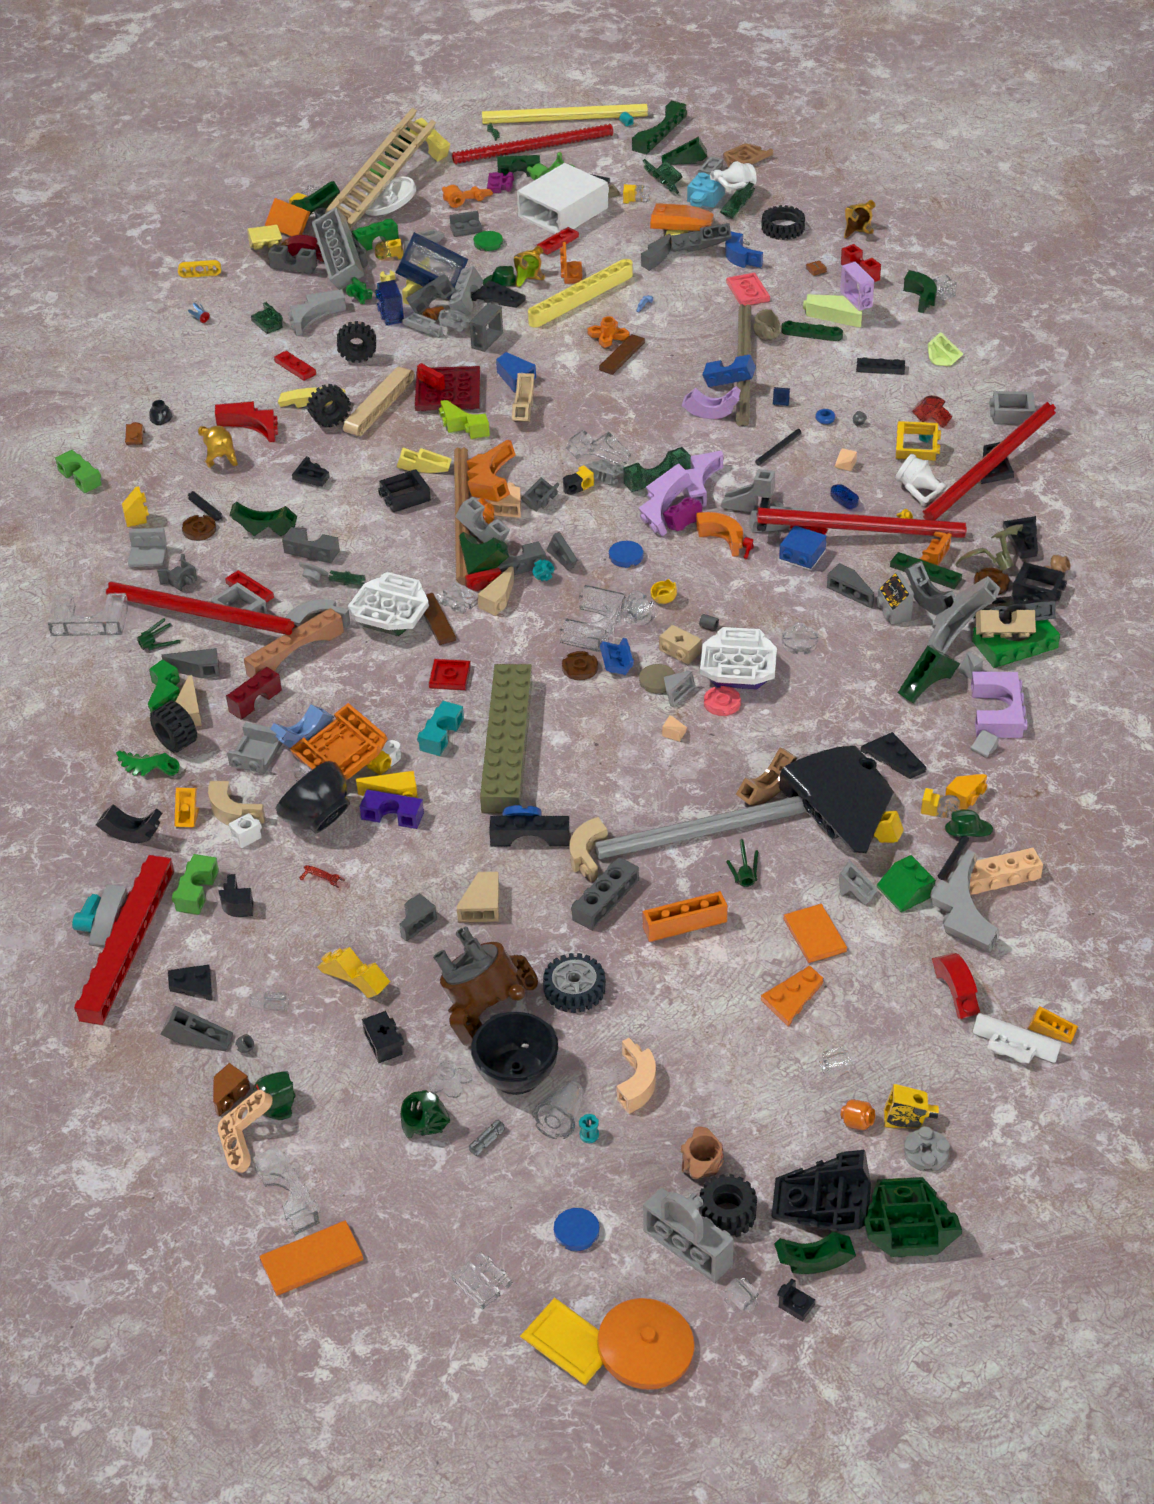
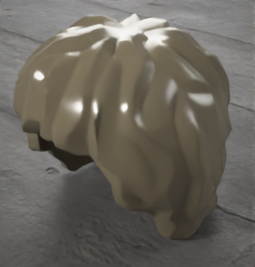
M772 309L759 311L755 315V324L753 326L755 334L763 340L776 339L780 334L781 325L778 316L775 315Z

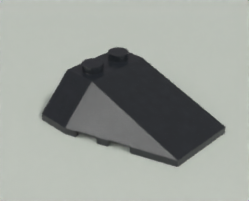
M865 1150L841 1152L836 1154V1158L823 1162V1160L817 1161L815 1166L803 1170V1168H799L776 1177L772 1218L832 1231L857 1230L864 1227V1221L868 1215L871 1181Z

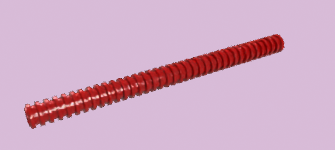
M609 123L608 125L604 124V126L583 128V130L566 131V133L562 132V134L559 132L558 134L554 133V135H545V137L543 135L537 138L533 137V139L526 138L520 141L516 140V142L512 141V143L504 142L503 144L499 143V145L495 144V146L478 147V149L474 148V150L472 148L465 151L461 150V152L452 153V160L456 165L457 163H466V161L470 162V160L478 161L483 158L487 159V157L494 158L495 156H504V154L508 155V153L511 155L512 153H521V151L525 152V150L542 149V147L546 148V146L549 148L550 146L554 147V145H563V143L571 144V142H582L588 139L592 140V138L596 139V137L604 138V136H613V126Z

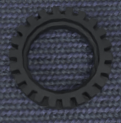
M779 205V207L773 206V209L770 207L762 214L761 229L770 238L776 237L777 240L779 238H782V240L787 238L790 240L792 237L794 239L796 236L799 237L803 234L805 230V214L799 208L794 209L793 206L788 207V205L782 207V205ZM776 220H790L795 223L791 225H776L772 222Z

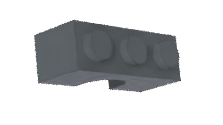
M274 244L268 252L270 268L312 274L318 266L316 250L301 248L297 256L293 257L288 251V246Z
M444 273L406 299L413 311L420 315L427 308H430L429 305L433 300L437 298L445 299L456 292V290Z
M291 527L282 539L284 553L332 563L340 552L338 537L322 534L319 539L308 541L307 530Z
M539 541L522 545V555H509V558L497 568L500 569L501 574L510 566L514 567V575L533 571L534 563L540 559H546V553Z

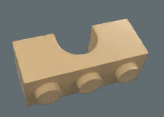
M980 610L976 612V635H982V638H992L994 635H1000L1001 638H1010L1012 635H1018L1019 638L1030 637V634L1036 632L1035 610H1016L1012 612L1010 625L1003 624L1000 621L999 610Z

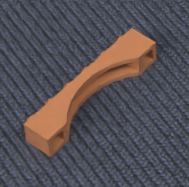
M329 608L293 629L291 635H283L245 657L246 675L251 678L265 667L275 671L280 663L297 648L317 640L330 641L344 633L342 616Z

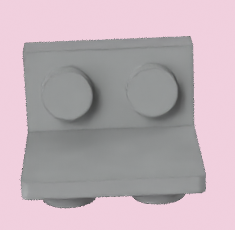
M164 528L129 529L131 551L128 566H163L167 548Z

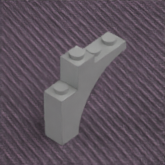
M987 576L957 594L953 605L936 616L932 625L934 631L927 645L946 653L955 637L976 615V612L984 609L996 600L1000 587Z
M967 850L965 855L960 856L956 871L951 872L949 875L948 883L941 880L938 886L935 885L930 896L934 906L949 912L943 919L946 933L990 953L1000 936L999 930L989 923L973 904L970 896V879L977 859L975 852Z

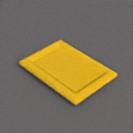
M555 1297L520 1335L523 1340L583 1385H586L603 1365L597 1347L599 1329Z

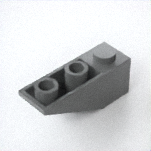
M217 648L161 654L163 660L178 668V673L198 678L220 676Z

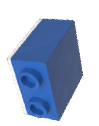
M794 526L780 544L779 560L812 570L826 551L827 535Z

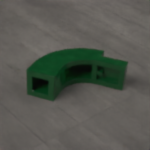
M909 270L904 278L903 291L920 296L918 312L924 313L930 306H935L936 283L923 273Z

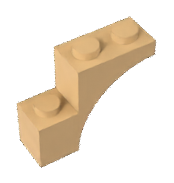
M518 373L516 396L512 404V421L530 422L531 407H533L534 374Z

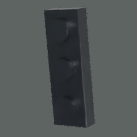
M857 358L856 372L904 375L905 360Z

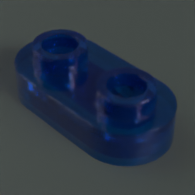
M836 484L831 487L830 496L843 507L853 509L858 506L859 496L842 484Z

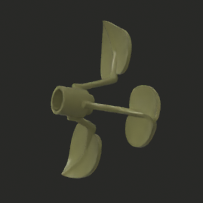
M1023 524L1008 527L991 537V539L994 537L1000 539L1003 550L996 553V558L986 548H978L961 556L956 562V567L962 560L979 553H986L993 560V563H998L1002 571L1014 566L1008 552L1006 537L1009 534L1017 535V531L1021 532Z

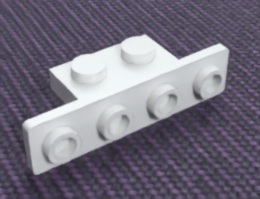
M981 1013L977 1015L973 1033L990 1039L987 1048L993 1050L994 1053L1010 1056L1020 1063H1030L1034 1056L1053 1063L1056 1062L1061 1042Z

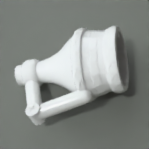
M738 161L733 162L724 171L714 170L710 173V179L719 182L726 188L727 192L743 188H753L757 179L753 165L750 163L743 164Z
M910 454L895 477L897 481H901L905 485V488L920 502L922 507H926L928 503L948 489L945 483L939 482L934 477L929 461L916 458L914 454ZM917 489H930L934 492L924 497Z

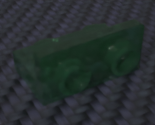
M267 302L263 303V311H258L251 315V321L266 334L283 328L281 313H278Z

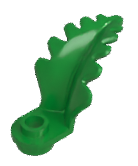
M125 751L116 752L118 761H122L121 766H127L125 769L127 772L134 769L132 775H137L141 772V776H145L154 768H158L166 775L174 776L180 768L178 760L167 753H155L151 757L145 754L143 757H140L139 754L133 756L131 752L128 754Z

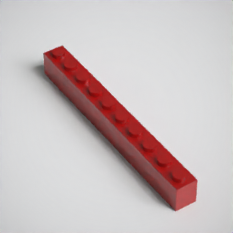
M148 855L146 861L142 863L141 872L134 880L132 891H129L127 901L120 909V916L117 922H114L110 936L106 938L105 947L98 955L95 968L91 969L90 978L87 984L83 986L80 999L75 1003L74 1010L77 1013L79 1022L104 1024L174 874L172 858Z

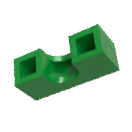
M392 218L351 231L352 236L366 251L373 249L372 243L376 237L380 236V239L386 245L390 240L399 239L398 225Z

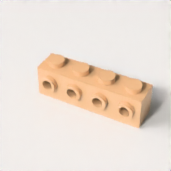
M1034 848L978 860L971 874L970 895L1040 879L1043 863Z

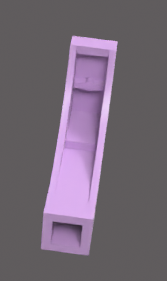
M722 451L689 456V469L686 471L690 476L692 484L682 491L685 498L691 497L699 500L702 507L707 506V492L704 484L714 472L723 468Z
M679 463L646 486L649 501L639 507L641 520L645 524L648 523L654 533L657 532L661 537L667 534L663 513L668 510L677 495L692 484L688 472Z

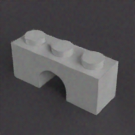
M471 497L462 503L455 517L484 543L493 537L500 541H505L510 529L499 519L490 524L486 523L483 518L485 507L479 501Z

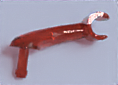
M310 865L304 866L305 872L299 877L300 880H304L305 876L310 873L330 881V884L339 888L337 885L339 879L343 882L345 881L344 877L338 874L332 875Z

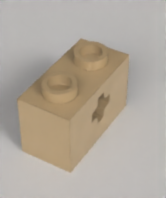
M671 625L659 636V650L689 665L702 653V639Z

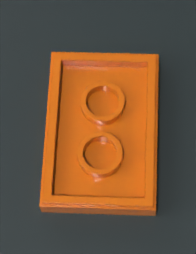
M274 198L265 226L278 225L279 231L289 236L302 235L310 212Z
M822 904L784 914L783 920L808 963L847 952L846 944Z

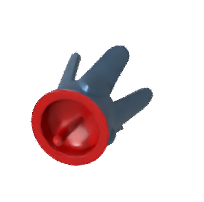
M193 302V306L197 309L198 313L189 309L188 312L194 315L191 317L197 318L202 323L207 322L210 314L204 310L201 304L202 308Z

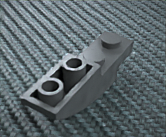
M730 223L702 227L700 231L671 236L673 252L687 249L689 252L701 250L732 238Z

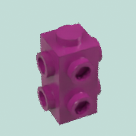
M687 497L681 503L669 507L663 513L667 528L674 531H682L687 525L695 523L696 513L703 512L700 501Z

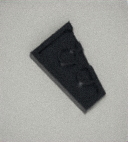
M489 280L471 295L472 301H477V299L484 300V303L498 302L501 306L517 308L526 300V296Z
M1000 442L984 445L983 457ZM1006 457L981 480V484L1014 478V471L1008 458Z
M1036 516L1003 521V529L1023 524L1022 531H1017V535H1008L1020 559L1036 557L1038 554Z
M893 732L861 745V752L864 754L870 753L875 756V760L879 762L884 761L891 765V769L909 779L926 772V766Z

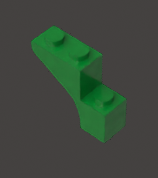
M163 659L149 669L151 681L156 685L148 701L150 713L169 701L176 702L180 694V689L176 686L180 683L178 668Z

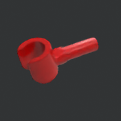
M748 537L744 538L742 544L746 548L744 559H748L750 550L754 548V540Z

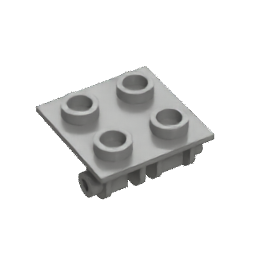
M600 459V461H593L585 465L594 473L595 480H601V482L612 486L618 483L617 475L630 472V470L624 469L623 465L610 464V461L606 459Z

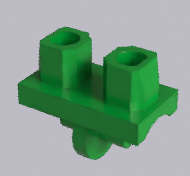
M352 277V284L347 286L346 294L349 297H355L360 304H365L366 299H372L373 291L366 289L365 282H360L356 277Z

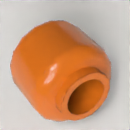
M851 1099L841 1108L840 1116L844 1120L846 1127L866 1130L874 1124L876 1113L869 1102Z

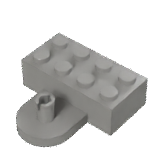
M661 1187L643 1204L644 1232L713 1283H716L733 1266L734 1239L727 1231H722L716 1227L709 1218L700 1215L697 1210L703 1205V1200L700 1196L692 1193L687 1199L678 1193L668 1192Z

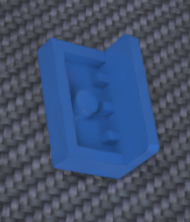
M623 638L619 645L602 641L600 650L606 671L626 675L634 664L627 638Z

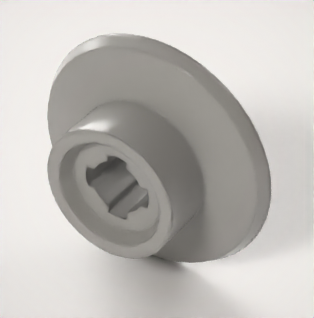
M299 562V566L304 569L302 576L309 580L319 582L321 576L329 575L326 570L320 567Z

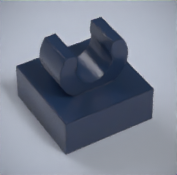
M774 387L772 405L789 406L790 388Z

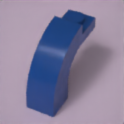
M731 231L732 238L725 241L726 258L732 264L745 268L746 265L761 268L763 265V252L743 247V234Z

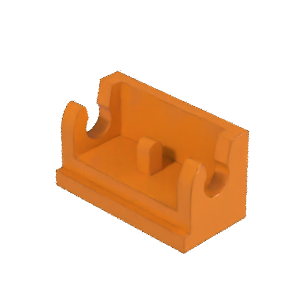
M935 532L934 536L940 537L941 540L932 539L928 548L923 550V555L920 559L939 566L950 549L952 536L950 533Z

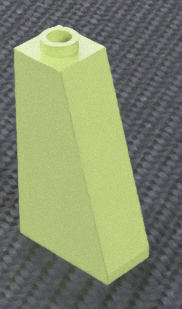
M807 294V300L803 301V310H806V316L861 327L862 310L858 311L844 296Z

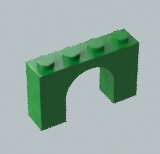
M1049 620L1035 621L1036 632L1030 634V637L1026 640L1011 641L1001 638L1000 635H994L992 638H982V635H976V627H974L972 642L991 666L997 668L1057 649L1059 647L1060 633Z

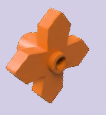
M611 316L602 318L601 326L594 325L587 328L588 335L592 338H599V344L603 348L611 346L613 339L623 341L630 336V332L627 329L618 328V322Z

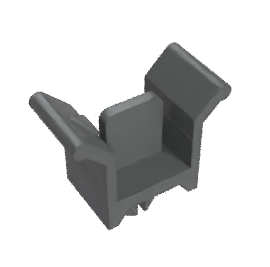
M181 554V567L177 566L171 571L168 569L157 570L160 585L170 584L182 591V587L192 585L197 581L195 566L186 561L185 554Z

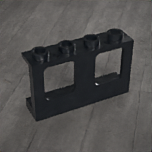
M1044 593L997 597L992 604L982 609L999 610V619L1003 624L1011 623L1012 612L1016 610H1035V621L1056 619L1055 600Z

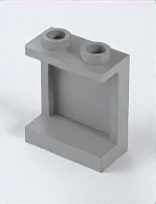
M245 722L243 725V738L235 751L229 750L227 753L229 766L265 774L282 742L275 737L276 733L271 730V727Z

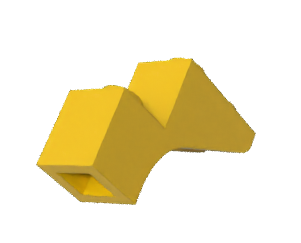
M350 947L338 948L333 953L331 951L326 953L321 958L322 962L317 966L324 974L351 982L367 998L378 995L391 982L376 963L363 964Z

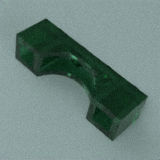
M683 447L668 451L664 460L656 467L646 469L638 462L623 467L624 484L631 492L646 488V486L678 463L685 470L691 469V455Z

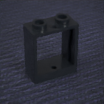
M417 469L379 481V496L384 498L386 506L390 507L393 513L431 501L430 487ZM410 487H414L415 489L414 491L393 497L391 495V493L401 491Z
M1024 562L1013 582L1011 596L1044 593L1054 599L1055 603L1056 601L1059 602L1062 591L1065 590L1067 580H1064L1065 572ZM1028 579L1054 585L1052 590L1026 584Z

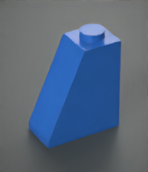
M505 352L496 359L497 373L513 392L516 393L518 373L534 374V379H536L535 364L508 352Z

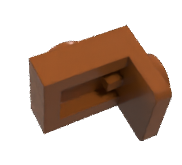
M138 422L126 424V445H143V433H145L143 424Z

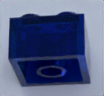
M395 280L377 283L375 295L379 302L376 303L378 312H380L381 320L385 321L386 326L403 323L402 295Z

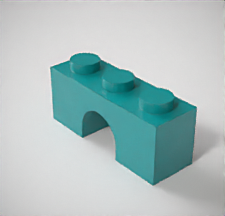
M442 701L439 707L435 708L433 716L427 720L425 728L418 734L417 742H419L420 751L441 756L448 745L447 730L457 732L464 721L463 706Z

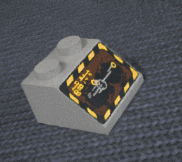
M896 571L878 589V597H876L877 606L881 608L884 618L891 625L911 621L914 593L900 571Z

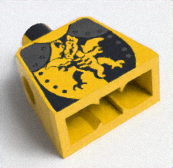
M893 1084L884 1107V1127L921 1128L925 1117L938 1118L939 1106L928 1104V1094L925 1091Z

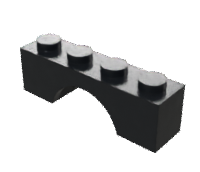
M490 816V847H510L517 838L523 836L542 838L550 847L570 846V817Z

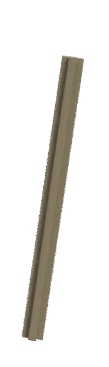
M741 304L738 310L737 357L751 355V306L749 304L746 306ZM750 380L737 382V387L741 390L740 399L736 403V424L738 426L742 424L744 426L749 425Z

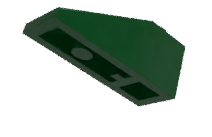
M698 136L662 155V164H691L703 161L707 157V149Z

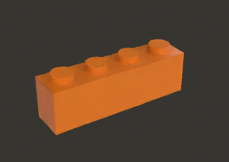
M721 891L644 910L642 911L643 929L648 941L651 942L726 923L728 905Z

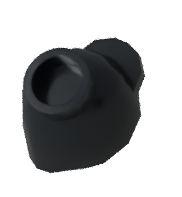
M156 400L152 403L149 411V419L155 425H162L172 419V413L163 400Z

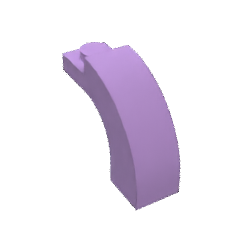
M736 386L723 397L710 398L702 394L697 388H694L684 397L682 407L700 418H723L732 413L734 405L740 399L741 390Z

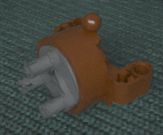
M464 926L456 932V936L464 946V953L452 962L445 950L437 952L433 958L442 970L440 984L453 1003L448 1009V1012L451 1013L449 1018L450 1026L464 1046H471L473 1036L483 1025L478 1017L486 1008L493 1006L499 1001H504L508 997L515 1001L522 1000L526 993L525 990H534L537 987L538 977L525 956L508 955L503 945L499 942L480 944L477 938H473L468 927Z

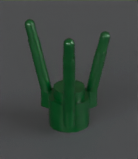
M163 618L148 630L142 632L140 636L136 637L141 649L148 648L150 651L155 648L180 643V640H174L153 645L155 642L154 636L172 624L168 623L155 630L165 622V618Z
M740 839L743 866L736 872L730 860H727L726 863L735 878V883H739L743 887H749L757 881L759 852L756 850L754 853L752 869L747 864L744 840Z

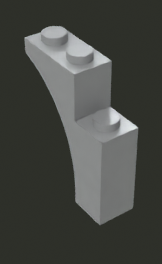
M343 290L306 295L307 301H304V304L290 306L291 312L288 313L291 328L295 330L296 336L303 335L306 327L316 319L331 313L346 311Z

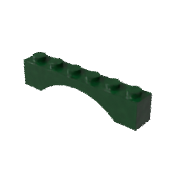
M671 100L665 106V118L661 123L650 129L640 131L632 137V151L647 155L662 139L686 118V104Z

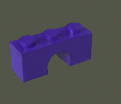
M366 790L359 806L361 820L380 823L384 815L394 813L397 814L398 826L418 829L424 814L423 799Z

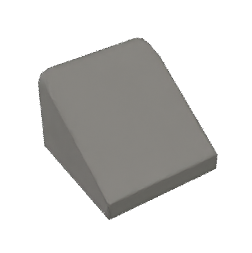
M982 730L972 745L971 750L988 758L997 749L999 738Z

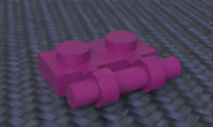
M498 172L489 173L487 189H491L493 193H501L502 190L510 192L513 188V173L508 172L506 176Z

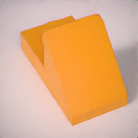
M176 787L174 827H195L199 813V807H196L197 788Z

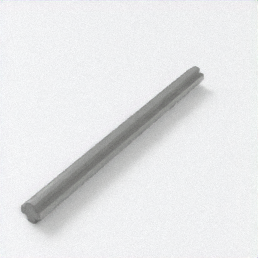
M800 796L598 841L595 842V852L598 860L806 813L807 811L803 806V799Z

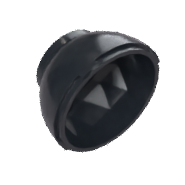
M331 760L315 767L295 783L280 799L275 808L277 815L288 824L301 829L312 830L315 834L326 829L350 805V801L347 798V784L342 770L336 762Z
M525 1012L499 1013L490 1017L477 1030L471 1044V1055L477 1071L486 1082L504 1093L519 1095L535 1089L549 1076L555 1066L558 1055V1038L551 1024H548L538 1016ZM523 1044H527V1045H529V1046H528V1048H527V1047H522V1045H523Z

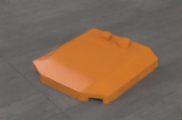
M656 203L651 214L650 229L700 231L702 227L712 226L714 214L709 210L690 205Z
M349 703L334 713L336 720L308 741L306 738H302L289 748L291 753L308 769L313 770L320 764L331 760L338 764L345 780H348L379 756L388 740L386 734Z

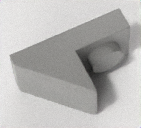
M851 861L846 863L839 874L840 894L843 895L851 891L864 905L870 902L878 890Z

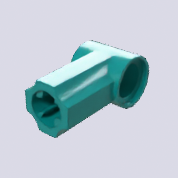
M92 894L88 896L81 912L75 913L72 921L74 930L91 933L97 908L101 900L99 895Z

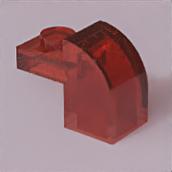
M933 395L924 397L912 410L913 414L921 422H925L932 417L942 428L947 426L953 417L943 407L946 401Z

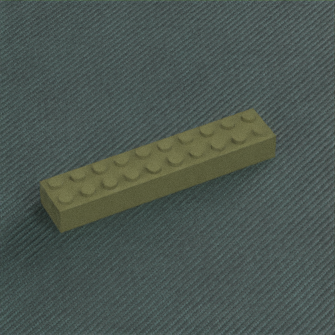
M494 664L480 792L481 813H503V809L506 807L521 806L532 691V664Z

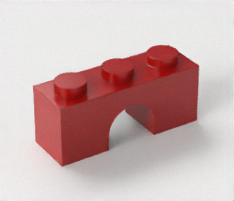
M855 244L841 249V265L856 262L874 279V282L880 280L881 264L874 258L863 260V250Z

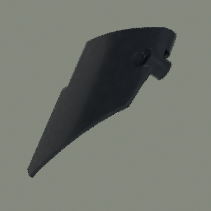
M857 746L836 747L811 754L786 765L780 772L779 788L787 798L800 796L803 799L802 802L806 811L832 839L840 837L855 853H867L881 818L894 795L890 785L876 769V761L872 758H867Z

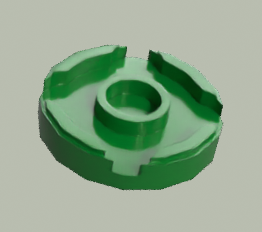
M483 231L474 236V246L478 250L481 248L484 251H494L503 244V237L495 231Z

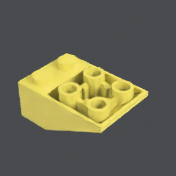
M278 225L247 229L249 245L254 250L263 249V246L271 248L274 244H280L282 240Z

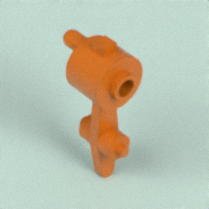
M454 184L442 187L444 201H447L453 208L460 207L465 199L482 201L484 197L493 194L491 189H479L477 186L472 187L468 191H461Z

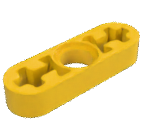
M217 260L182 262L178 265V275L183 278L216 276L221 273V263ZM201 266L204 270L197 271L195 268Z

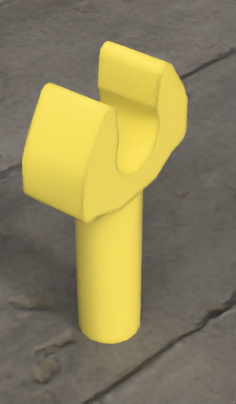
M390 270V274L385 275L384 271L380 273V281L386 282L387 290L392 291V281L396 280L395 273Z

